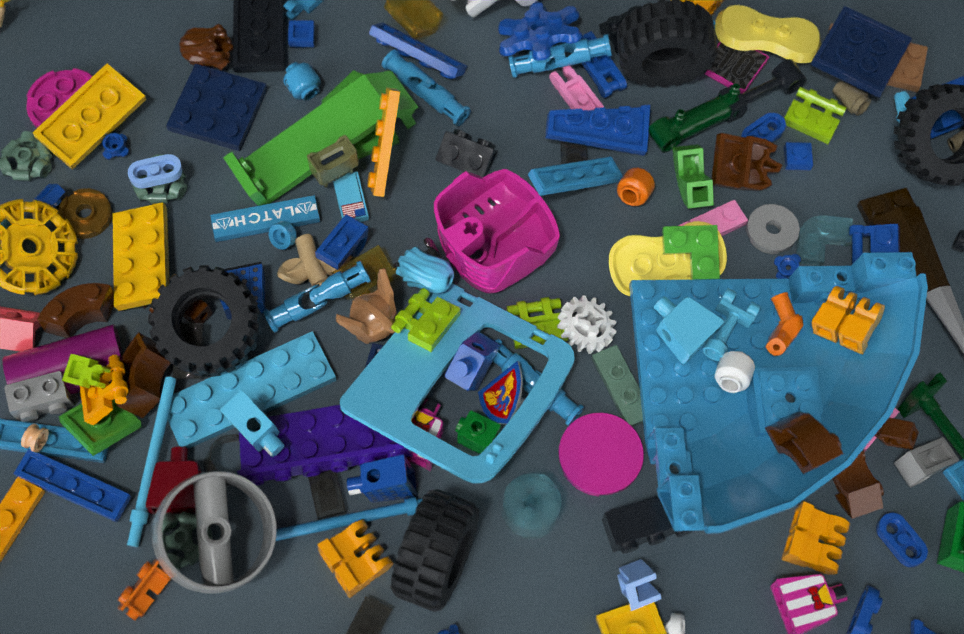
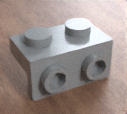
M57 371L6 385L4 389L9 412L18 421L31 422L38 419L39 415L47 413L60 414L65 412L67 408L74 406L73 397L66 389L64 381H62L63 374Z

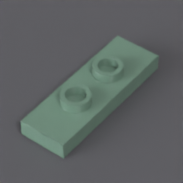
M615 345L593 354L591 359L622 419L632 427L642 424L640 388L618 346Z

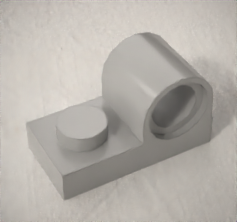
M942 437L907 452L894 462V465L909 488H912L960 460L945 438Z

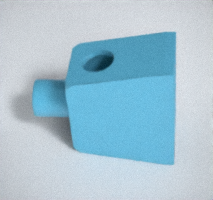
M664 296L654 306V309L664 317L656 331L683 365L718 332L725 322L690 297H685L675 306Z
M242 390L220 409L230 423L258 452L264 448L271 457H274L284 448L285 445L277 437L280 433L279 430Z

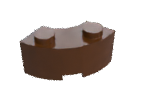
M87 283L74 286L55 296L43 308L37 321L46 333L64 338L72 337L86 324L108 322L114 307V292L110 285L102 283Z
M138 333L127 347L120 361L124 364L125 374L123 379L128 385L127 401L124 404L116 403V405L136 416L144 418L161 398L159 391L160 383L170 362L155 347L157 344L154 340Z
M796 412L765 427L778 453H784L789 456L803 474L844 454L837 435L829 433L809 413Z
M864 450L861 451L850 466L832 478L839 492L835 497L852 519L883 508L882 496L884 495V490L881 483L870 472L865 462Z

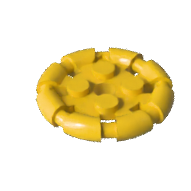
M16 199L0 205V223L5 219L12 224L7 229L0 224V265L5 262L8 268L13 269L6 274L0 268V287L16 294L24 295L25 292L40 295L61 286L60 282L64 278H69L72 274L78 258L75 244H78L77 236L69 220H64L57 213L59 210L55 207L34 199L32 202ZM24 212L32 213L33 219H24ZM49 220L57 227L53 232L44 225ZM23 240H32L36 244V251L34 253L25 252L22 248ZM58 243L64 244V252H58ZM51 263L57 269L53 274L47 269ZM25 274H34V282H26Z

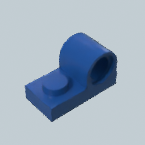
M345 214L315 251V257L339 270L350 255L357 257L363 250L368 238V226Z

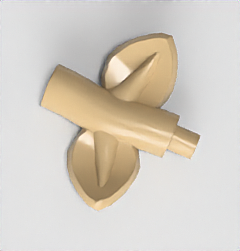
M304 234L295 240L299 258L284 261L280 265L277 275L280 279L291 284H302L308 279L311 286L318 284L321 286L328 276L342 271L351 259V255L337 270L315 257L316 245L311 234Z

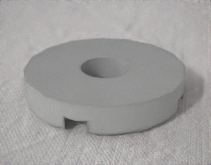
M767 204L756 208L749 216L746 225V233H748L751 244L761 252L771 255L790 250L796 243L800 231L798 220L794 214L784 206ZM766 226H776L779 233L772 234L768 232Z

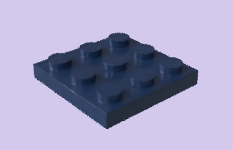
M844 6L814 56L811 65L880 98L908 48L912 37Z
M195 64L167 122V129L174 133L240 151L265 96L267 85L266 83Z

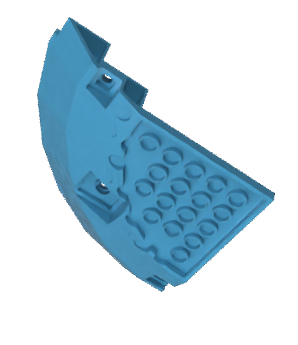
M912 252L863 253L851 266H799L789 279L631 280L629 289L644 438L650 464H656L658 497L674 531L704 530L706 534L723 533L791 509L852 464L893 413L920 352L928 285L926 274L916 276V263ZM837 275H841L844 281H840ZM835 286L845 289L843 299L850 292L857 294L855 308L863 297L870 299L868 310H871L876 302L885 305L882 319L873 331L863 355L841 346L839 339L834 343L813 333L811 321L823 302L827 301L830 292ZM727 288L737 293L731 304L741 310L746 311L751 302L761 306L750 327L747 328L737 322L725 343L728 348L727 352L741 351L754 361L755 371L750 386L746 390L729 393L720 387L715 379V371L719 361H714L703 353L705 345L684 365L677 359L656 331L664 317L654 309V306L662 297L666 296L675 306L685 297H690L724 321L727 316L715 309ZM788 292L795 313L803 317V327L783 354L773 356L765 346L770 334L781 320L771 298ZM855 308L852 310L850 314H854ZM720 329L718 330V332H717L711 339H715V338H716V336L718 335ZM786 394H791L794 396L793 403H790L786 400ZM796 412L809 413L829 433L837 435L844 454L803 474L789 456L784 453H778L765 427ZM669 466H676L678 474L671 473Z

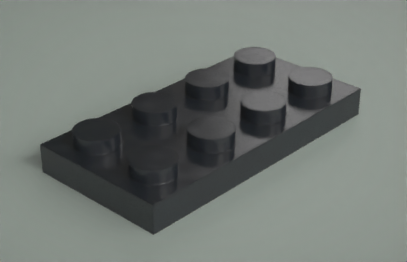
M233 0L232 67L234 72L284 70V0Z

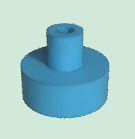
M280 221L270 227L269 239L273 246L284 250L294 245L297 239L296 229L289 222Z

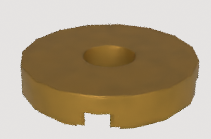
M86 188L73 191L74 194L69 197L66 196L58 207V214L64 220H69L77 238H93L108 228L112 220V208L104 194L98 190ZM83 209L92 210L89 216L85 218L78 217L79 212Z

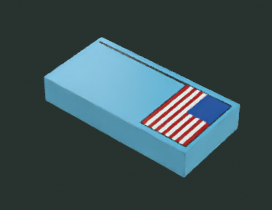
M358 171L352 174L347 173L333 181L341 218L347 214L359 222L369 220Z

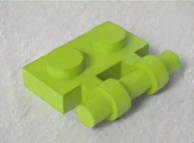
M800 87L796 96L805 101L801 103L795 99L793 100L784 117L786 126L829 144L840 122L839 119L831 115L835 113L843 116L847 107L838 104V100L833 98L829 100L818 95L817 91L813 89L809 91ZM813 103V104L818 105V106H820V107H822V108H824V109H826V110H825V112L823 113V112H821V111H819V110H817V109H815V108H812V107H810V106H811V104Z
M422 288L418 293L411 296L408 301L409 305L405 310H400L395 316L396 321L392 324L391 328L396 333H400L404 328L409 330L408 341L432 352L460 316L461 308L439 297H436L432 304L427 302L426 300L430 293L427 289ZM417 311L423 314L419 320L413 318Z
M549 297L540 298V301L529 303L518 301L516 305L506 306L507 312L515 316L518 315L519 318L537 326V329L568 341V337H561L564 329L557 328L561 321L557 318L560 313L552 312L554 309H561L560 298L549 299ZM541 311H542V314H543V315H541V316H534V317H529V316H528L529 313H535V312H541ZM536 335L531 337L532 340L542 345L546 342V340ZM513 339L514 349L527 347Z

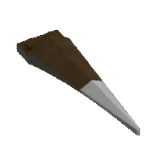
M907 187L860 200L857 207L866 226L899 225L900 252L913 253V259L916 263V276L926 274L928 285L927 302L964 353V320L920 207L915 205Z

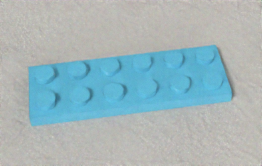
M312 331L245 361L243 364L236 365V369L229 373L225 370L220 373V376L210 377L173 394L167 420L179 447L190 449L235 428L220 409L241 390L266 414L335 382L336 376Z

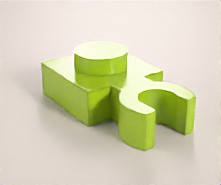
M70 354L62 381L89 389L91 385L105 388L106 384L100 382V375L103 372L110 373L111 370L108 367L99 365L96 360Z

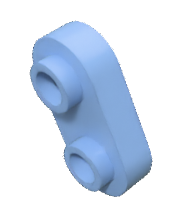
M165 154L132 163L128 168V177L133 186L148 188L178 180L182 175L183 169L180 160L176 156ZM168 169H173V171L166 173ZM147 175L146 178L139 179L140 176Z

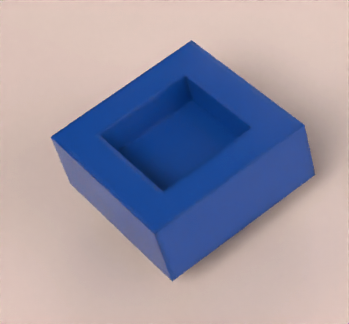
M314 20L289 21V47H314Z
M785 143V170L812 169L811 143Z
M48 184L34 200L57 207L62 200L60 197L65 191L58 184Z

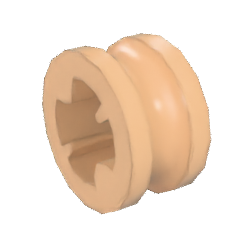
M31 424L22 437V447H31L32 452H39L47 442L49 436L48 429H40L39 425Z

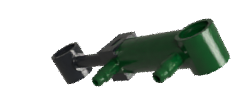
M787 59L777 65L772 71L774 79L744 93H740V85L735 83L720 90L718 96L687 111L679 109L672 118L666 116L656 120L650 125L649 134L661 152L671 151L673 147H677L683 140L725 120L729 124L743 117L748 101L778 87L783 89L785 94H792L798 91L800 87H803L807 79L792 59Z

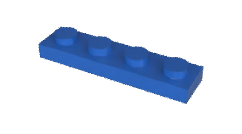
M383 22L372 25L369 35L375 37L378 43L398 49L399 54L418 59L419 64L427 68L433 67L439 70L440 74L446 78L454 79L465 73L467 65Z
M31 449L27 450L13 473L16 477H20L116 523L132 498L130 494L40 453L32 452Z

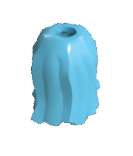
M418 247L406 250L405 255L400 256L398 259L400 267H397L396 275L402 276L403 282H407L409 287L424 288L431 293L437 294L446 292L453 282L454 270L451 264L443 258L423 252Z

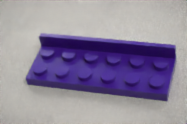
M340 405L268 417L280 432L277 437L285 445L274 457H271L264 448L258 452L239 432L241 470L237 471V475L259 486L267 480L288 481L292 479V476L303 475L305 477H313L319 475L321 471L327 470L343 472L351 466H360L364 463L399 455L412 457V451L341 411Z

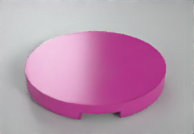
M73 68L72 70L57 72L53 70L38 78L27 93V114L33 125L38 128L93 76L88 72Z
M591 413L576 419L563 433L558 449L559 462L565 478L578 490L593 496L611 495L624 491L635 481L643 464V446L637 432L625 420L608 413Z

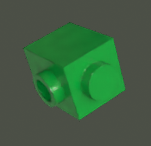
M470 410L467 417L462 416L456 426L455 432L458 433L457 443L481 454L500 433L501 425Z

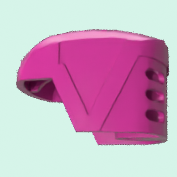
M507 169L495 171L484 177L465 171L440 192L434 201L438 234L445 256L459 275L471 287L490 294L504 290L529 275L540 265L542 266L556 251L560 234L551 210L527 181ZM488 200H492L496 205L492 206ZM476 206L484 212L483 215L475 209ZM478 249L483 252V255L478 259L470 257Z

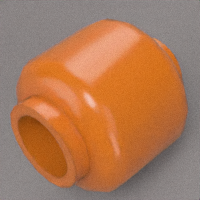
M629 169L617 184L619 198L630 206L643 205L654 191V178L645 169Z

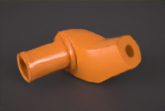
M788 292L771 298L781 320L770 334L765 346L773 356L783 354L803 327V317L795 313Z

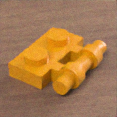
M111 355L108 358L109 364L105 367L111 370L110 373L103 372L100 375V382L106 384L105 388L91 385L89 389L80 386L84 421L93 426L113 410L112 400L115 399L117 404H124L127 401L128 385L123 379L125 368L124 364L120 362L118 355Z

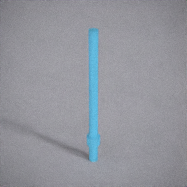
M165 377L135 510L131 511L129 522H132L127 542L128 546L139 547L143 525H147L149 513L146 508V500L154 467L159 459L177 380L173 377Z

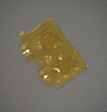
M386 0L384 8L414 39L436 33L443 17V13L431 0Z
M379 245L344 264L339 270L336 269L331 272L332 275L338 271L344 272L356 266L359 260H361L372 282H364L351 289V293L345 295L347 300L371 293L369 289L377 285L379 269L385 268L389 282L394 280L392 275L396 273V268L391 267Z

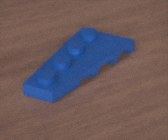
M642 105L635 108L620 106L617 109L601 107L594 110H550L547 114L545 138L644 156L647 153L650 105Z

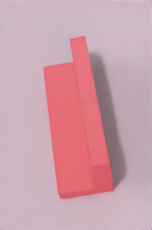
M0 306V348L20 352L35 348V331L41 326L37 321L40 313Z

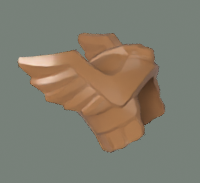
M385 268L379 269L378 289L375 292L353 299L350 308V318L336 314V322L356 335L357 339L365 344L377 342L386 338L391 333H395L391 326L396 321L397 309L394 303V293Z

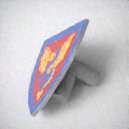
M516 361L478 392L483 412L489 419L499 424L507 425L525 400L521 397L523 379L519 361Z

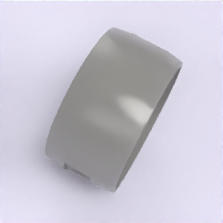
M225 471L199 473L179 483L160 503L152 525L154 553L165 573L173 581L189 590L200 593L231 591L253 580L268 563L276 541V519L273 508L265 494L248 479ZM225 483L239 488L250 497L260 513L263 524V542L260 553L252 567L235 581H233L230 546L231 527L228 521ZM191 484L194 485L201 584L187 579L172 565L165 552L162 540L163 519L170 502L180 490ZM210 524H216L221 528V537L217 541L211 540L207 536V528Z

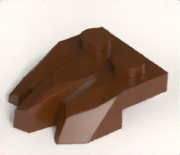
M725 133L717 134L711 178L713 186L734 190H763L771 186L772 181L767 177V173H777L783 166L772 160L769 156L770 153L776 151L777 145L766 139L753 136L740 137Z

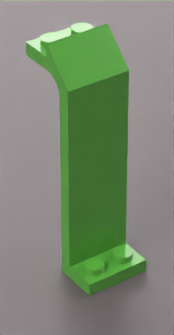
M392 71L364 74L245 159L243 157L238 159L233 152H230L223 158L248 196L258 206L270 204L312 174L307 159L308 154L319 152L332 145L343 135H346L354 145L376 129L377 120H382L383 110L379 109L381 94H386V87L395 88L400 91L396 117L401 119L407 129L416 124L412 115L419 107Z

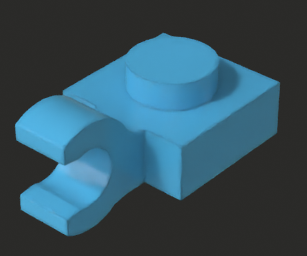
M288 0L284 4V8L288 10L285 16L293 21L303 10L310 14L324 0Z

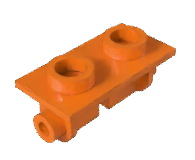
M157 559L152 563L147 561L136 576L140 579L134 587L127 586L118 598L121 604L117 609L123 611L127 607L129 610L126 615L134 621L138 617L142 618L154 601L146 592L150 589L159 595L168 581L171 580L162 567L160 569L157 567L159 564Z

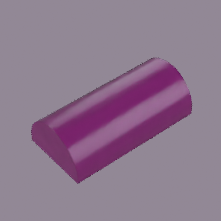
M112 324L4 356L2 363L7 385L57 371L64 375L70 354L96 360L102 366L109 364L108 358L111 355H118L121 361L124 354L116 326ZM64 382L70 394L80 392V386Z

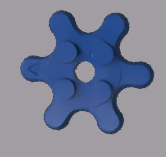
M534 3L525 13L524 18L500 21L499 33L511 37L500 43L499 52L502 56H511L520 50H531L534 60H545L550 57V48L553 45L561 42L576 43L582 39V33L577 27L568 26L570 23L578 20L580 14L574 6L565 7L557 12H547L546 7L542 3Z

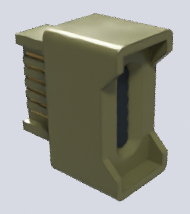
M346 135L339 137L335 143L319 152H311L307 155L310 171L318 183L325 188L328 187L329 183L339 179V177L347 173L352 174L353 168L359 165L357 151Z

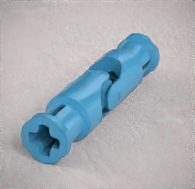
M605 34L602 38L589 41L582 39L576 43L553 46L550 48V57L545 60H534L532 51H529L527 55L509 56L512 76L515 78L518 74L532 71L533 73H539L558 67L588 62L594 57L603 55L610 57L612 54L608 34ZM565 52L572 53L568 57L565 56Z
M396 49L390 51L382 61L383 68L392 71L402 84L423 98L440 114H446L451 118L455 126H461L468 119L471 113L468 106L461 105L455 100V96L438 85L415 64L404 60Z
M359 260L356 266L344 272L338 271L329 276L321 286L319 284L312 285L285 299L284 304L270 311L266 309L263 313L269 326L275 333L279 331V327L292 320L296 322L321 309L328 303L326 300L342 298L351 293V289L364 282L370 283L372 281L363 263ZM308 292L310 300L316 305L312 309H305L302 306V297Z
M495 340L501 344V347L493 362L502 369L501 372L503 373L516 361H519L523 379L522 387L529 394L542 373L537 370L534 371L528 361L518 353L513 354L503 346L502 340ZM560 389L548 410L550 412L555 411L566 420L565 424L569 426L578 419L584 410V406L574 403L566 396V392Z

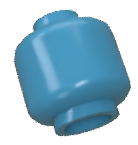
M294 62L286 68L283 83L295 99L308 101L319 93L321 80L309 63Z

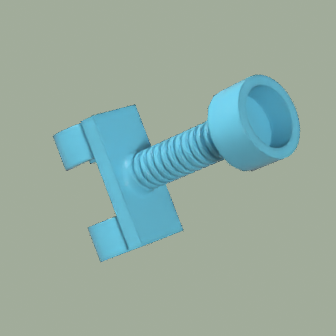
M727 288L715 309L727 316L716 338L709 339L703 348V353L714 361H719L728 351L725 343L736 323L738 322L749 328L761 306L754 302H751L746 311L732 305L731 303L737 293Z

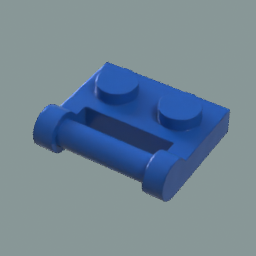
M898 224L852 225L849 227V236L852 237V264L863 254V237L870 236L871 253L900 252Z

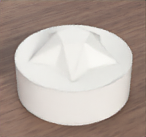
M671 613L670 620L665 624L666 633L685 634V616L682 613Z

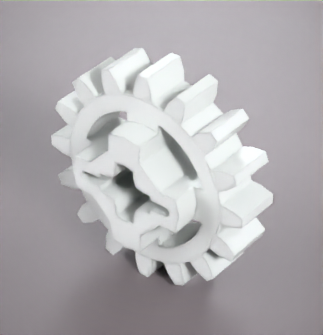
M583 295L580 300L573 297L570 302H566L557 317L561 320L557 328L564 329L561 337H568L570 339L568 343L570 346L576 344L578 345V352L586 348L588 354H591L595 349L598 352L602 351L604 347L611 343L612 337L616 334V330L613 329L616 321L610 320L609 317L613 313L612 311L606 312L604 310L605 303L597 305L596 298L593 297L591 301H588L586 296ZM574 312H577L575 317H572V314ZM599 332H602L601 336L597 337V334Z

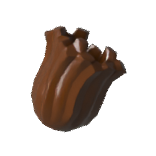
M217 24L213 28H191L186 31L179 43L181 55L191 65L213 66L223 70L230 63L229 52L233 50V45L231 44L230 37L227 36L226 29L221 24Z

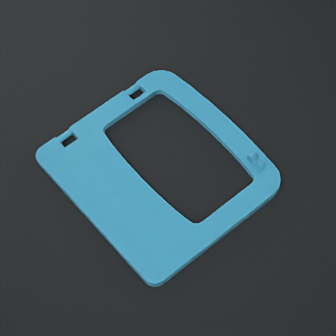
M452 283L450 288L444 293L435 294L429 292L430 296L426 300L432 304L436 297H439L461 308L460 316L434 350L430 352L408 341L409 330L405 328L400 333L395 332L340 399V408L346 415L457 477L471 483H484L496 476L539 423L573 367L574 351L564 340L537 329V326L480 297L477 298L465 292L464 289ZM462 297L473 304L471 307H468L459 302L460 298ZM417 311L413 318L419 320L423 314ZM489 327L545 355L548 358V362L533 389L503 430L480 455L470 456L417 427L411 420L433 385L452 362L461 343L475 332H480L483 328ZM536 335L546 340V342L542 345L532 340L531 337Z

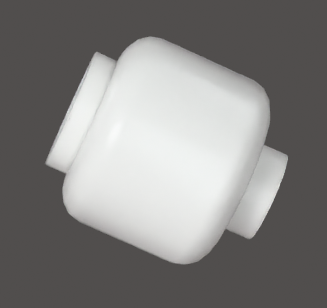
M741 351L726 352L720 358L716 368V382L724 391L729 393L746 390L750 386L755 371L754 361Z

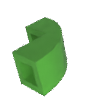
M698 144L673 147L676 179L686 207L689 209L714 206L713 180L704 174L703 148Z

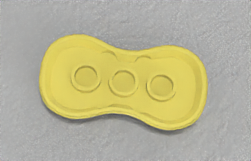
M743 5L727 7L718 14L715 21L716 36L724 45L741 51H769L785 59H792L795 63L812 62L822 44L817 27L806 19L770 17Z
M694 221L687 223L683 226H699L712 224L702 221ZM718 231L719 272L721 275L726 267L727 253L724 240ZM626 236L618 240L610 250L609 269L612 280L618 290L627 296H630L629 283L631 280H691L690 254L663 255L662 236Z

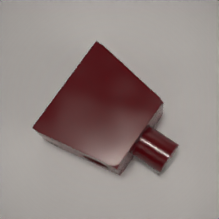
M172 447L170 461L157 462L155 464L146 500V508L151 515L156 514L160 503L174 487L185 479L202 473L198 462L188 461V448ZM193 484L183 488L170 502L166 513L181 514L185 511L196 514Z

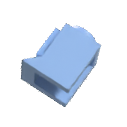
M642 559L619 567L620 574L617 576L621 592L629 600L631 611L662 599L661 594L649 583V581L657 579L656 573Z

